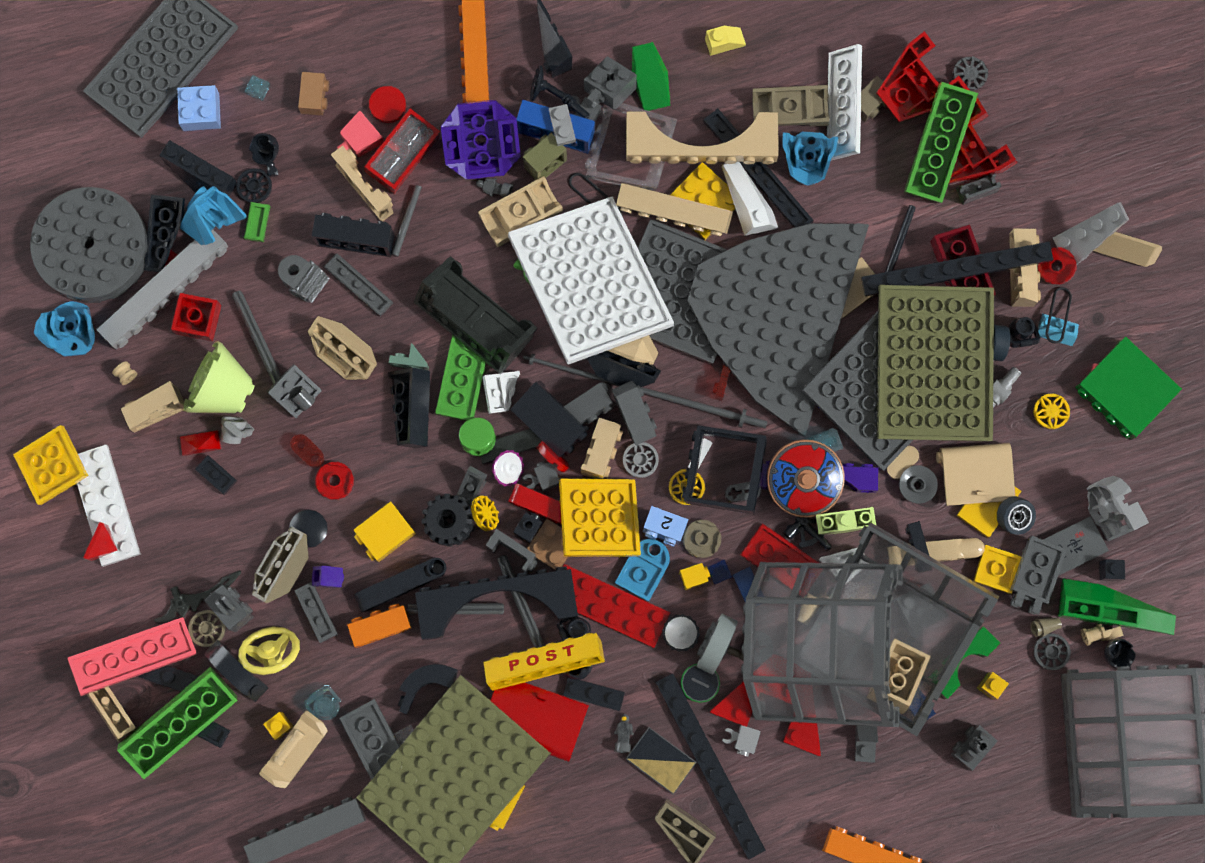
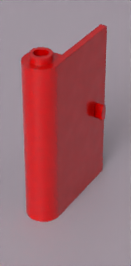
M525 682L494 690L490 701L551 753V756L567 762L570 761L589 705Z

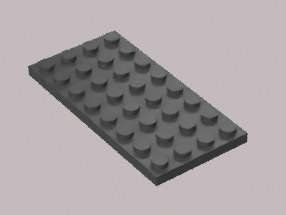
M164 0L83 92L128 129L142 138L178 98L177 88L187 87L237 31L238 26L205 0Z

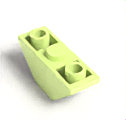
M873 507L816 515L818 534L853 532L862 530L864 525L868 527L870 523L876 525Z

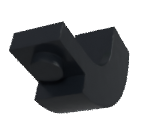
M219 640L204 653L214 667L229 682L254 702L269 689L257 676L244 669L233 652Z
M433 664L423 666L412 672L399 689L406 692V695H402L399 700V712L408 714L417 692L427 684L436 683L450 688L454 684L459 670L446 665Z

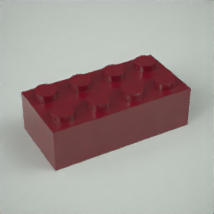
M970 224L935 235L930 241L937 262L981 254ZM989 274L945 282L947 287L993 288Z

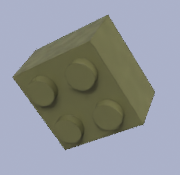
M552 133L541 137L538 141L539 144L534 148H528L524 152V169L535 181L543 176L547 178L567 161V149L563 145L557 146L555 136Z

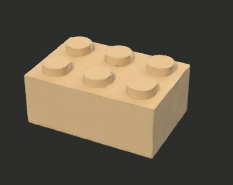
M894 638L890 644L889 687L891 692L887 695L889 701H893L894 707H900L899 713L904 714L911 705L931 656ZM871 687L867 697L876 701L874 689Z

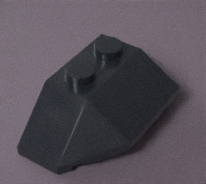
M604 351L587 358L598 377L619 386L633 381L636 386L644 387L655 383L661 374V370L653 364L632 361L610 351Z

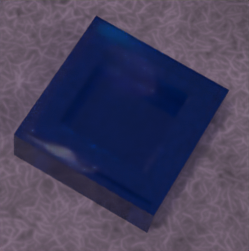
M725 559L707 567L714 585L732 578Z

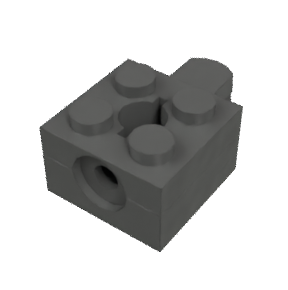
M221 585L204 601L230 631L237 632L254 618L251 614L253 609L246 602L240 601L239 597L241 595L234 587Z

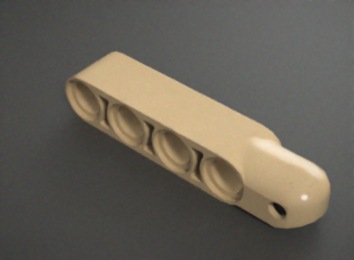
M978 538L926 542L929 556L939 562L977 558L985 550L984 543ZM896 545L888 546L890 564L900 565L907 552ZM913 556L911 557L908 564L916 563L915 558H913Z

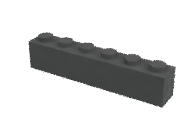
M351 796L342 800V805L334 808L332 804L323 808V813L315 815V812L304 816V821L300 823L294 820L285 824L286 829L278 831V828L266 832L267 837L260 839L257 836L247 840L249 844L243 847L249 862L268 863L367 821L359 800H353Z

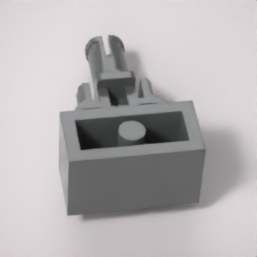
M980 725L970 726L964 733L966 737L962 742L959 740L952 747L953 752L951 756L968 771H973L997 742Z

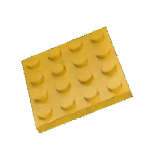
M559 480L564 557H638L641 555L635 480Z

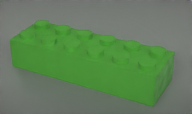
M944 82L939 84L904 193L939 204L943 202L978 93Z
M210 667L118 744L117 751L145 779L238 701L237 695L217 672Z

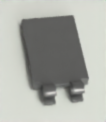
M1032 535L1029 536L1010 589L1015 592L1010 605L1016 608L1021 607L1023 600L1026 599L1031 601L1027 612L1039 615L1042 603H1049L1067 550Z

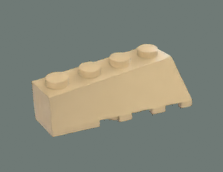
M1013 229L1009 233L1010 249L1038 244L1039 235H1036V229ZM1038 264L1010 269L1011 306L1034 307L1040 301L1041 292L1038 290L1040 272L1037 271Z

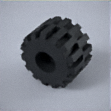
M445 494V496L438 495L434 501L430 500L427 503L429 506L423 510L424 519L421 520L425 527L424 531L429 535L430 539L441 545L453 547V545L463 544L462 541L468 540L471 537L469 534L471 531L474 532L475 527L473 525L475 521L472 516L471 506L459 496ZM452 518L453 524H448L446 519Z

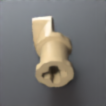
M1099 623L1094 628L1081 629L1082 639L1087 646L1097 640L1108 641L1124 636L1120 626L1105 631L1102 624Z

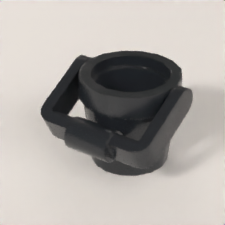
M1022 317L1010 323L1008 327L1010 331V347H1027L1040 342L1039 332L1032 319Z
M568 618L557 623L562 641L567 638H578L591 633L590 624L584 618ZM569 621L565 629L563 623Z

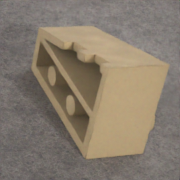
M169 381L143 397L126 403L125 407L121 408V411L129 429L135 433L183 411L184 400L179 389Z
M602 418L598 419L584 464L581 467V475L593 479L608 478L611 467L608 466L610 459L614 460L617 449L614 448L616 441L620 442L623 431L620 430L621 424Z

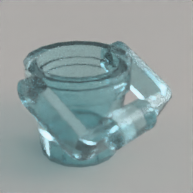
M330 685L317 689L304 701L306 709L316 718L322 720L335 718L340 710L339 702L341 699ZM329 690L333 696L324 695V693ZM313 701H315L314 711L309 706Z

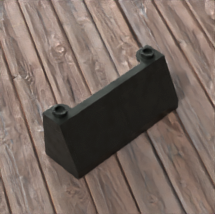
M450 256L421 282L413 303L501 375L531 341L538 328L526 319L518 322L462 275L463 269L460 262Z

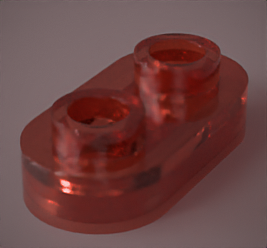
M298 434L292 438L291 448L304 462L314 468L323 464V452L307 436ZM300 442H304L303 448L298 447ZM313 455H318L317 461H312Z

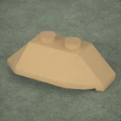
M318 316L308 330L316 355L344 379H368L377 365L373 351L369 345L346 326Z
M649 335L607 350L632 361L654 364L658 355V351Z

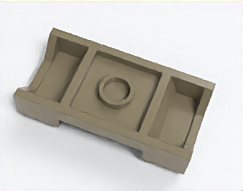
M828 85L753 89V120L756 119L759 112H778V126L809 124L810 126H828L830 122L827 100Z

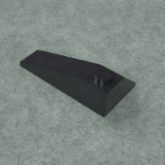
M537 0L544 56L543 67L547 74L550 73L551 77L554 78L572 70V54L562 35L559 36L555 23L550 24V15L542 1Z
M151 194L144 270L160 272L164 268L184 217L185 198Z

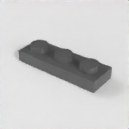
M312 582L294 590L319 643L338 635L316 587L312 586Z

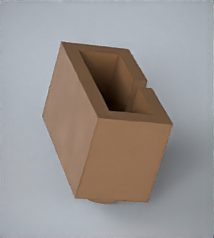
M302 72L298 105L301 114L323 116L324 109H327L328 103L327 98L324 97L325 93L329 91V80L326 79L325 74Z

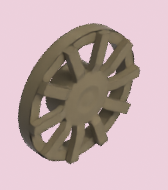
M204 610L195 614L188 626L192 641L202 647H211L217 640L221 641L226 631V626L222 621V625H214L220 620L218 616L210 622L211 614L217 616L210 610ZM203 614H208L207 621L204 620ZM200 617L202 622L197 623L195 620ZM193 624L199 626L197 630H192ZM222 628V632L219 633L215 629ZM199 632L200 635L195 639L193 633ZM213 634H216L220 637L217 640H215ZM202 636H205L204 644L199 642ZM210 636L213 643L207 644L208 637Z

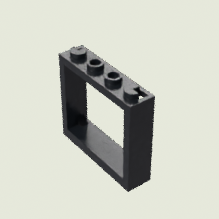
M697 425V431L694 430L692 435L694 447L690 449L688 457L691 464L685 473V479H688L687 486H683L682 498H684L685 503L754 515L767 437L765 435ZM704 436L757 444L746 506L693 498Z

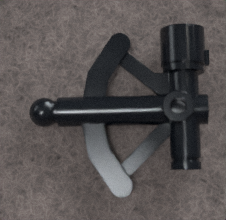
M797 517L795 519L796 522L793 525H788L783 531V534L789 540H792L799 532L801 542L798 546L800 548L813 546L817 542L827 551L832 548L831 544L823 537L825 534H818V531L809 524L817 523L816 519ZM804 530H806L813 537V539L805 541Z

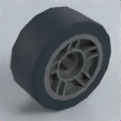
M994 325L993 361H1004L1010 347V331L1007 326Z
M1017 496L1005 499L997 511L999 526L1015 535L1028 532L1036 520L1034 506L1029 501Z

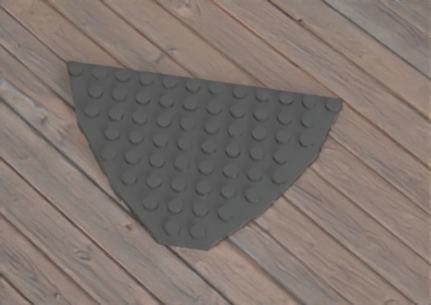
M807 224L745 241L699 264L696 270L687 303L694 312L696 320L702 331H704L711 348L718 354L725 366L738 382L744 386L757 404L781 419L801 436H806L815 406L802 389L828 363L869 224Z

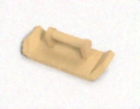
M1115 232L1093 251L1147 267L1156 262L1162 251V246Z
M305 711L267 764L261 769L260 776L275 787L286 788L326 735L328 730L324 723L310 712Z

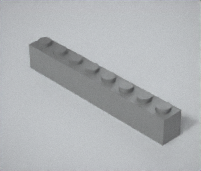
M214 230L211 231L215 238L213 243L200 245L194 240L97 329L116 350L124 347L133 334H138L147 321H152L160 309L166 308L171 303L170 300L173 297L179 296L185 290V286L197 280L198 274L203 270L209 269L217 257H221L226 253L229 246Z

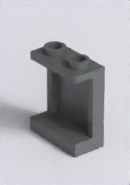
M496 529L486 544L487 549L494 553L500 544L527 561L522 568L523 573L532 572L537 565L536 554Z

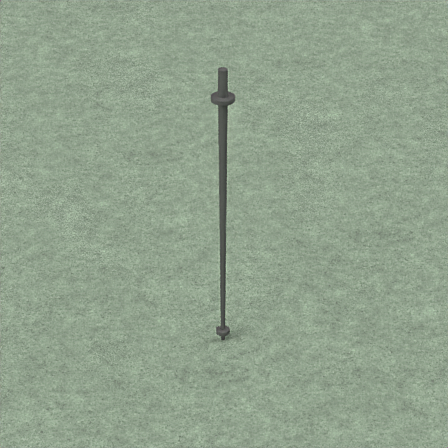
M533 353L531 357L523 356L524 359L529 360L530 365L536 362L619 386L605 381L596 374L536 359ZM641 387L643 394L740 421L738 426L742 428L743 423L766 429L768 421L747 416V409H743L742 414Z

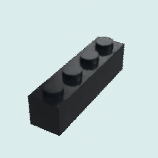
M920 521L907 524L905 531L910 538L908 539L909 545L929 556ZM913 556L916 560L915 567L919 572L933 568L931 565Z

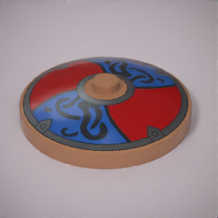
M806 439L790 442L780 448L771 459L766 476L768 491L773 501L785 512L798 517H813L829 510L838 501L843 491L845 480L844 469L836 453L820 442Z

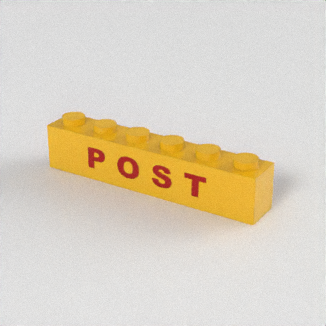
M587 633L582 637L567 638L563 642L548 643L540 648L533 647L524 652L510 653L505 657L491 658L489 661L484 662L486 683L493 691L605 662L602 642L597 633Z

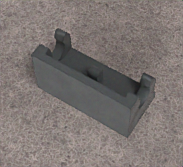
M993 173L956 187L962 204L964 205L997 193L1002 186L1000 182L996 183V174Z

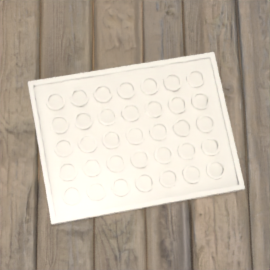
M613 197L508 232L510 242L567 364L674 326V321Z

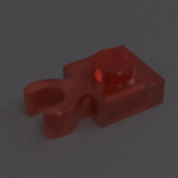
M727 366L722 367L719 382L714 384L712 393L716 394L715 400L722 401L730 372V368Z

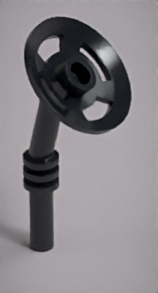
M542 65L537 67L531 86L530 102H533L538 97L540 91L547 90L560 98L563 104H567L569 109L572 108L583 118L588 119L590 117V113L582 108L574 97L562 92L550 83H547V80H544Z

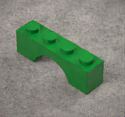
M982 626L961 661L969 655L988 657L1000 642ZM950 655L941 662L943 666L939 670L935 669L930 673L928 677L933 680L931 683L937 685L939 682L937 677ZM959 664L940 695L943 699H948L961 685L957 674Z

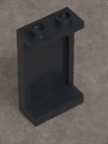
M541 380L536 381L511 410L559 457L569 456L575 450L573 446L577 441L582 442L588 434L586 432L589 430V427L583 426L545 389L546 385Z

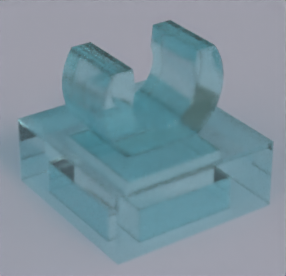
M252 75L245 93L263 101L270 87V82Z

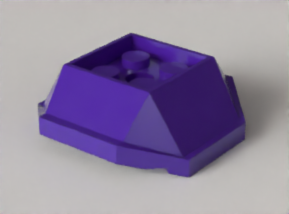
M496 100L458 103L441 125L445 165L466 180L504 176L521 157L517 119ZM478 135H483L486 137V140L483 143H478L475 138Z

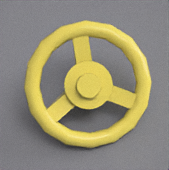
M275 626L262 628L249 635L243 641L238 651V661L244 669L252 674L267 675L277 673L295 661L300 650V641L294 632L286 628ZM281 635L277 641H265L259 647L251 645L255 640L263 636ZM290 639V641L292 642V650L290 654L284 660H282V656L285 652V649ZM246 653L262 663L264 667L250 664L246 659Z

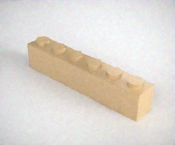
M621 183L616 203L617 206L621 207L620 211L631 213L632 210L638 211L639 216L647 218L650 215L657 216L656 220L667 222L668 219L673 220L675 225L685 227L686 224L693 225L692 229L702 232L705 228L711 230L710 234L721 236L722 233L727 234L733 213L730 210Z

